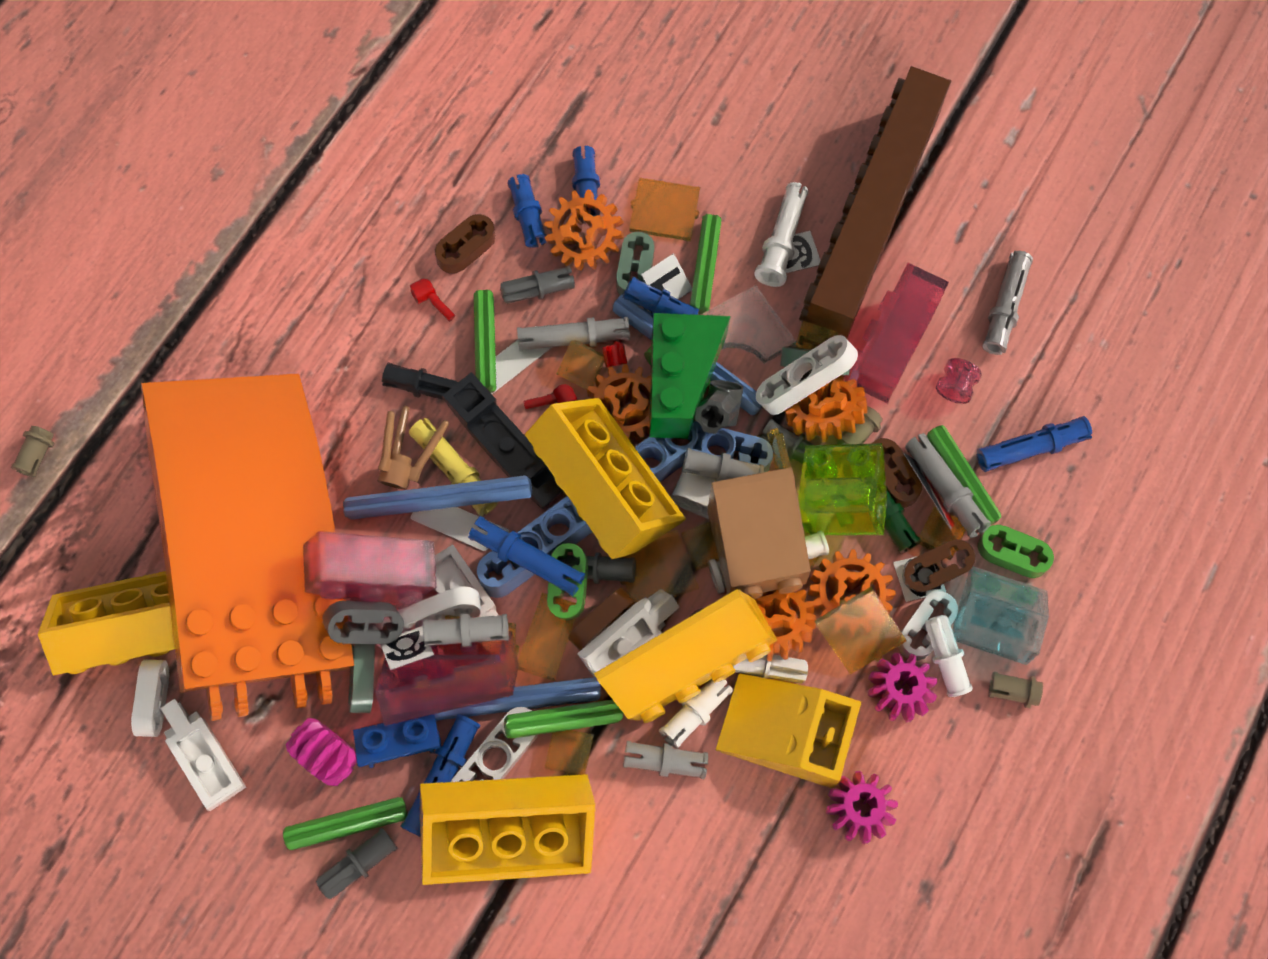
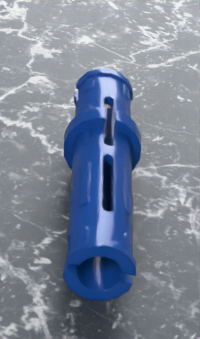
M1085 416L1057 425L1049 423L1042 426V429L1036 432L977 449V460L981 469L987 472L1042 453H1058L1067 445L1090 440L1092 438L1091 434H1093L1092 427Z
M482 516L475 521L474 524L488 534L485 535L471 528L468 536L470 540H474L498 553L500 560L504 562L510 560L518 564L520 567L527 569L569 593L572 597L577 593L579 588L565 580V578L568 577L582 584L585 573L579 572L531 544L521 540V535L515 531L508 533Z
M457 714L443 746H440L434 752L437 757L423 784L452 781L458 768L463 767L467 761L464 756L477 730L481 727L479 723L464 715ZM420 790L404 823L400 826L419 837Z

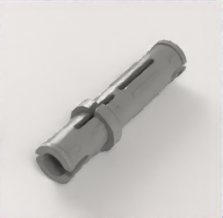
M1014 251L1009 256V262L996 305L990 310L988 316L990 325L982 346L985 351L991 354L1002 355V353H1006L1011 330L1017 326L1019 319L1017 313L1018 306L1024 291L1028 272L1033 262V257L1027 252Z
M591 317L587 318V322L526 328L517 327L519 351L588 343L590 347H595L599 342L629 341L628 317L595 321V318Z
M926 434L918 435L919 442L916 437H913L906 444L905 449L911 454L944 500L943 506L947 512L954 513L970 538L978 535L976 530L980 534L985 532L990 527L991 522L973 501L972 491L968 487L961 485L928 440Z

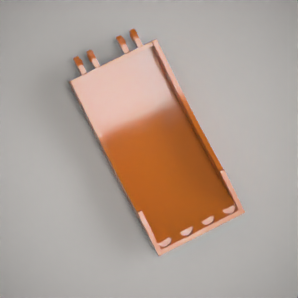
M282 374L141 383L149 461L151 463L162 538L180 693L206 689L211 721L221 720L223 713L219 687L233 685L234 708L238 717L248 716L249 712L246 683L290 677L294 705L297 709L306 707L307 703L304 675L316 674L318 698L322 705L331 704L330 672L343 671L353 667L354 659L352 644L335 642L330 638L323 625L325 610L335 602L346 601L325 473L300 375ZM348 615L344 616L342 622L336 623L339 629L343 628L345 622H349Z

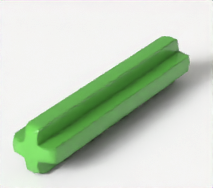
M706 214L702 218L690 305L698 308V314L701 315L709 312L722 222L720 216Z
M477 290L473 294L475 376L490 393H493L497 389L494 297L491 290Z
M940 425L930 430L927 434L928 440L961 485L968 487L972 491L973 501L991 522V525L998 522L1001 518L1000 511L947 428Z
M613 700L509 714L504 719V731L506 737L512 739L618 723L623 719V712Z
M397 797L287 826L283 829L284 843L287 849L295 850L404 821L407 817L406 804L403 798Z

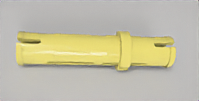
M424 418L423 421L420 419L410 428L409 435L424 450L437 430L428 418ZM442 436L430 458L448 477L451 484L482 481L476 468L469 467ZM498 502L472 505V507L479 516H484V514L491 512Z

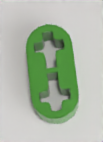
M1004 525L990 526L978 541L979 553L985 560L1025 577L1038 578L1050 569L1054 561L1053 551L1047 543ZM995 536L1002 539L1001 545L1003 547L999 552L993 550L994 543L991 541ZM1032 551L1038 553L1037 559L1040 562L1036 567L1030 565L1028 555Z
M572 543L558 546L553 551L552 557L560 561V559L567 558L568 552H573V556L580 560V564L574 565L572 568L585 573L582 584L565 578V580L579 588L572 597L577 599L576 605H570L568 612H563L562 607L556 604V599L563 598L564 590L548 582L547 604L551 613L559 619L566 621L577 618L584 610L588 575V558L579 546Z

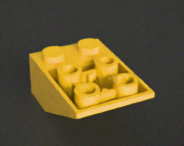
M739 673L715 751L833 789L841 779L861 701L820 688Z

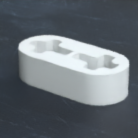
M936 591L930 593L921 603L898 637V648L904 657L908 658L910 654H915L916 661H920L933 651L928 633L922 640V644L926 648L919 646L916 650L910 646L912 639L908 634L914 637L921 628L927 631L925 622L933 613L934 609L932 606H937L939 603L945 606L943 613L948 616L951 625L958 614V605L950 594L944 591Z
M144 659L140 664L131 719L134 736L158 737L161 732L164 714L160 708L166 704L169 683V666L166 660Z

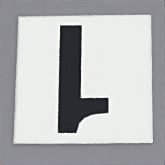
M674 254L641 274L647 285L661 291L666 289L671 292V296L677 299L692 291V286Z

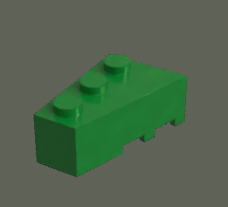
M654 313L651 336L649 437L688 439L695 422L696 409L703 401L709 380L712 377L717 359L725 343L731 316Z

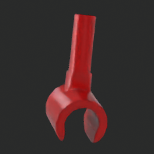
M423 278L410 285L411 294L418 305L429 299L431 304L449 322L455 318L456 315L436 295V291L429 279Z
M621 340L613 341L611 346L602 347L605 367L628 363L624 343Z
M562 384L556 387L551 394L524 400L525 409H531L554 403L578 401L572 387Z

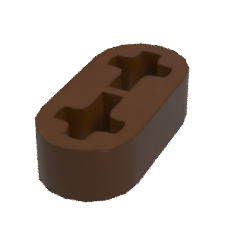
M472 215L443 237L435 248L436 260L440 269L446 273H459L491 248L496 238L492 220L485 215ZM476 229L480 232L485 229V236L482 237L479 234L473 236L472 230ZM450 251L454 254L458 251L459 258L454 259L450 256L446 259L445 253Z
M880 438L873 441L865 455V465L873 478L877 476L881 478L882 483L896 504L901 503L904 508L913 505L922 492V483L903 451L894 441L888 438ZM878 450L882 455L887 453L891 455L888 465L884 460L878 462L875 460ZM898 480L902 485H911L912 488L909 491V496L905 491L900 493L896 491L899 484Z
M955 539L948 541L909 561L903 569V581L914 592L922 593L932 590L972 569L976 557L974 549L964 540ZM951 547H954L957 552L964 550L967 557L962 560L963 567L960 569L956 564L943 568L940 562L951 555L949 550ZM915 564H919L922 569L933 564L935 565L937 572L927 577V585L923 586L921 581H912L910 575L915 573Z
M623 588L617 589L572 630L568 636L569 641L581 651L632 607L636 601Z

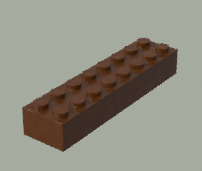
M913 66L910 67L906 79L898 78L891 96V103L886 107L880 121V129L872 139L867 152L868 157L860 167L853 192H850L842 211V218L840 222L836 223L828 251L824 252L816 272L818 273L814 283L811 282L805 296L804 307L799 317L800 321L805 322L801 336L821 344L836 335L848 338L934 130L952 80Z

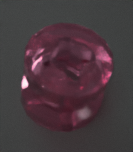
M951 358L944 367L945 376L938 380L935 387L936 391L951 402L958 404L969 403L974 394L972 387L978 384L982 372L976 365L967 360Z

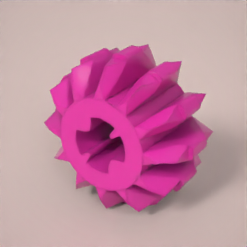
M894 653L891 656L890 662L881 659L877 663L879 672L873 671L868 677V680L876 685L868 690V696L881 698L875 706L876 711L880 712L886 706L890 708L889 720L894 721L901 711L905 722H911L914 719L915 713L924 716L929 711L926 703H933L937 698V695L929 690L937 684V679L924 676L930 668L929 664L924 663L920 668L915 666V654H910L905 663L899 653ZM899 680L903 681L902 686L907 684L910 688L906 695L901 694L903 689L897 691L895 688V684Z
M307 718L301 726L298 725L291 734L292 737L285 744L290 756L326 785L338 786L343 779H346L354 770L353 767L357 763L354 748L328 726L313 718Z
M856 771L853 774V783L847 777L842 776L838 783L841 790L831 789L828 796L838 804L829 805L826 808V813L829 815L839 814L840 818L832 824V828L838 830L843 825L847 826L845 840H853L857 831H859L862 844H868L871 841V832L881 839L886 836L883 825L893 826L895 824L896 818L886 811L896 809L898 802L896 800H885L884 796L890 793L892 787L887 784L879 790L876 787L879 781L878 775L872 774L867 783H865L862 772ZM860 798L864 799L862 804L868 803L871 809L864 817L860 816L861 810L856 813L853 805Z

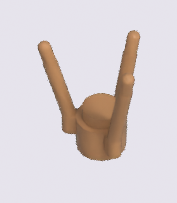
M403 406L392 452L395 414L393 411H388L382 456L378 466L380 473L377 481L402 490H407L409 481L418 483L421 470L449 426L447 420L441 422L414 467L410 466L412 459L400 454L408 421V406Z

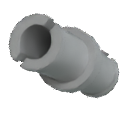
M687 448L682 472L714 478L716 482L764 473V465L731 459L730 454L722 453L721 456Z
M461 614L459 619L424 620L423 637L425 647L462 643L463 647H472V642L509 641L507 614L472 618L470 614Z
M631 741L626 743L625 752L641 754L642 757L624 756V768L631 767L658 771L659 776L668 777L669 773L698 777L700 779H705L707 768L691 766L690 763L708 764L707 752L700 753L673 749L672 744L664 743L663 747L633 743Z

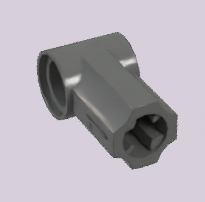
M725 380L710 381L708 395L698 405L695 414V420L700 423L704 432L716 434L723 427L737 425L743 386Z

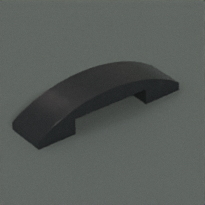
M472 372L442 395L444 401L471 436L508 477L525 475L530 478L532 483V496L530 499L539 507L544 509L564 492L556 484L555 477L543 460L536 455L532 444L497 406L496 398Z

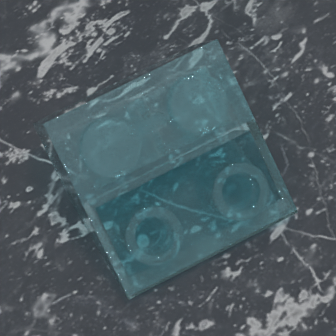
M973 566L968 572L958 614L952 629L956 642L1027 665L1040 653L1049 618L1047 590Z

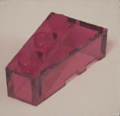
M907 263L893 292L890 290L886 292L878 310L882 311L879 320L872 319L862 339L866 340L867 343L863 351L857 349L858 357L855 364L850 368L852 373L849 380L855 379L857 387H863L865 393L888 404L927 330L949 282L913 264Z
M318 531L303 544L305 592L318 594L324 599L339 598L350 601L387 602L399 610L422 601L423 596L437 588L434 541Z
M509 631V641L472 642V647H463L462 643L431 645L434 653L433 656L390 670L385 658L375 689L384 726L512 696L519 668L513 632Z

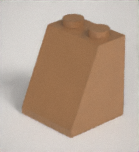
M792 467L712 482L707 512L727 595L738 589L752 598L758 599L763 596V592L779 590V593L786 594L800 590L803 587L802 585L807 583L811 569Z

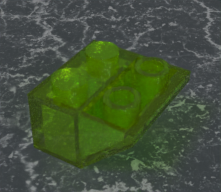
M882 443L805 446L798 502L803 528L807 536L818 531H822L824 535H884L887 491Z

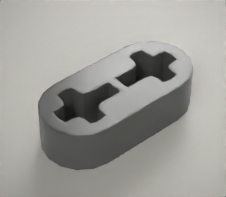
M338 601L330 605L323 615V625L330 638L342 644H388L397 640L404 629L402 616L392 604L387 602ZM348 615L352 622H345L343 628L339 629L336 623L342 622L344 616ZM388 616L391 623H384L383 628L378 629L375 623H382L384 617Z

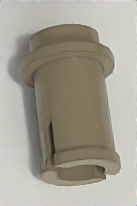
M867 406L868 412L864 414V424H855V433L852 434L844 431L842 439H836L838 441L837 444L851 455H856L858 449L869 436L881 429L880 423L883 419L871 407Z
M31 426L29 431H24L23 433L25 441L11 468L26 476L36 477L48 447L52 448L54 446V442L51 441L54 434L43 428Z
M993 672V680H990L989 697L1024 703L1025 708H1030L1031 705L1039 706L1043 692L1042 682L1036 681V678L1033 676L1023 679Z

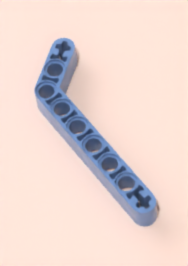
M697 421L694 422L688 437L690 443L685 446L675 445L671 441L672 438L648 437L635 447L643 460L654 458L659 461V466L650 468L659 482L683 466L687 448L712 454L708 450L709 447L714 445L721 446L726 450L725 454L731 455V459L734 457V452L738 451L737 460L751 463V456L759 458L757 465H764V472H769L773 459V449L767 440L721 428L716 434L704 432L702 426ZM567 496L517 533L521 535V540L552 556L553 551L558 546L565 543L577 544L591 534L592 530L579 517L576 507ZM555 524H563L569 528L568 532L562 536L552 535L549 529ZM494 551L485 555L477 566L479 583L488 596L493 598H502L535 575L512 561L508 565L507 562L500 560L498 553ZM495 571L498 575L502 573L503 578L498 581L495 577L490 578L489 573Z

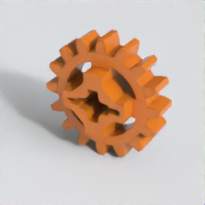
M588 189L584 198H581L576 190L572 191V200L569 202L561 196L559 202L562 207L559 210L556 208H550L549 210L555 217L554 221H546L544 224L547 229L552 231L551 234L545 236V240L549 244H556L551 249L552 254L555 257L563 254L561 262L566 266L570 265L574 260L575 268L582 271L586 262H588L593 270L597 269L596 260L600 258L605 263H609L610 260L607 255L609 250L616 253L620 250L614 243L615 239H624L622 231L616 229V227L621 226L624 222L621 216H613L618 210L615 204L612 203L606 206L607 198L603 194H600L594 200L593 192ZM587 208L596 209L604 216H592L588 213ZM572 214L567 223L563 225L565 219ZM582 218L590 227L586 231V241L579 234L582 231ZM606 235L603 243L597 248V244L602 236ZM565 244L579 245L582 253L571 251Z
M627 364L623 365L621 373H616L613 367H609L608 377L604 378L598 374L595 377L597 387L588 386L587 396L590 399L599 398L630 440V438L635 437L640 444L644 441V433L647 432L649 434L650 404L648 402L650 400L651 375L644 378L642 376L643 368L640 366L636 369L635 373L629 372ZM641 390L647 395L649 400L642 397ZM630 397H632L631 404H628L620 414V407H623L626 402L628 403Z
M840 375L785 410L788 427L793 426L795 435L806 432L808 441H811L815 436H821L822 442H827L830 435H834L835 438L840 440L842 439L843 431L853 434L856 432L855 424H864V414L868 412L864 388L857 387L855 379L845 382L844 375Z
M851 549L847 558H844L840 551H836L832 557L833 563L824 558L819 565L821 571L814 570L810 579L816 584L809 586L807 594L817 597L813 602L814 610L821 609L822 611L818 620L819 623H824L827 620L833 622L831 632L835 633L840 626L846 627V634L849 637L853 635L856 627H859L863 635L868 634L871 629L870 622L876 627L881 626L884 621L881 614L889 615L893 608L891 604L886 602L892 600L896 595V591L886 588L893 580L892 575H881L880 572L885 565L883 562L877 563L875 566L870 564V553H867L863 559H858L855 549ZM827 581L830 583L828 587L833 591V598L830 601L826 595ZM872 584L876 590V604L874 603L875 598L870 594V586ZM862 585L857 595L847 596L841 601L845 590L850 591ZM842 613H854L856 616H848Z
M804 589L796 593L786 594L779 593V590L763 592L762 597L755 599L778 640L769 645L771 652L766 655L767 661H772L774 653H780L781 657L786 660L788 659L789 649L792 648L794 651L801 653L803 651V641L811 643L813 629H816V615H814V602L806 601V591Z

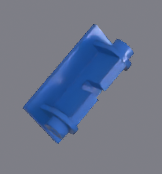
M434 711L353 730L358 767L369 765V768H372L376 763L430 751V754L435 752V749L440 748V746L442 747Z

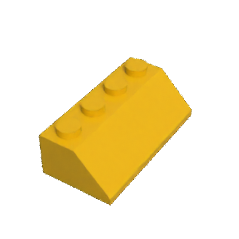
M599 398L551 404L525 433L536 455L546 464L555 477L556 484L564 490L576 507L579 517L587 523L598 539L600 547L608 553L612 560L638 552L686 520L685 516Z
M166 571L52 595L38 631V637L53 676L63 673L79 674L91 667L105 664L120 665L133 658L146 655L157 657L168 653L170 650H174Z
M736 589L595 672L594 675L629 720H643L644 723H648L665 714L664 706L676 699L679 703H683L701 692L699 686L712 679L714 683L728 678L736 672L733 666L743 660L748 659L749 662H754L771 652L769 645L778 640L755 599Z
M588 774L420 784L422 885L591 873L596 804Z

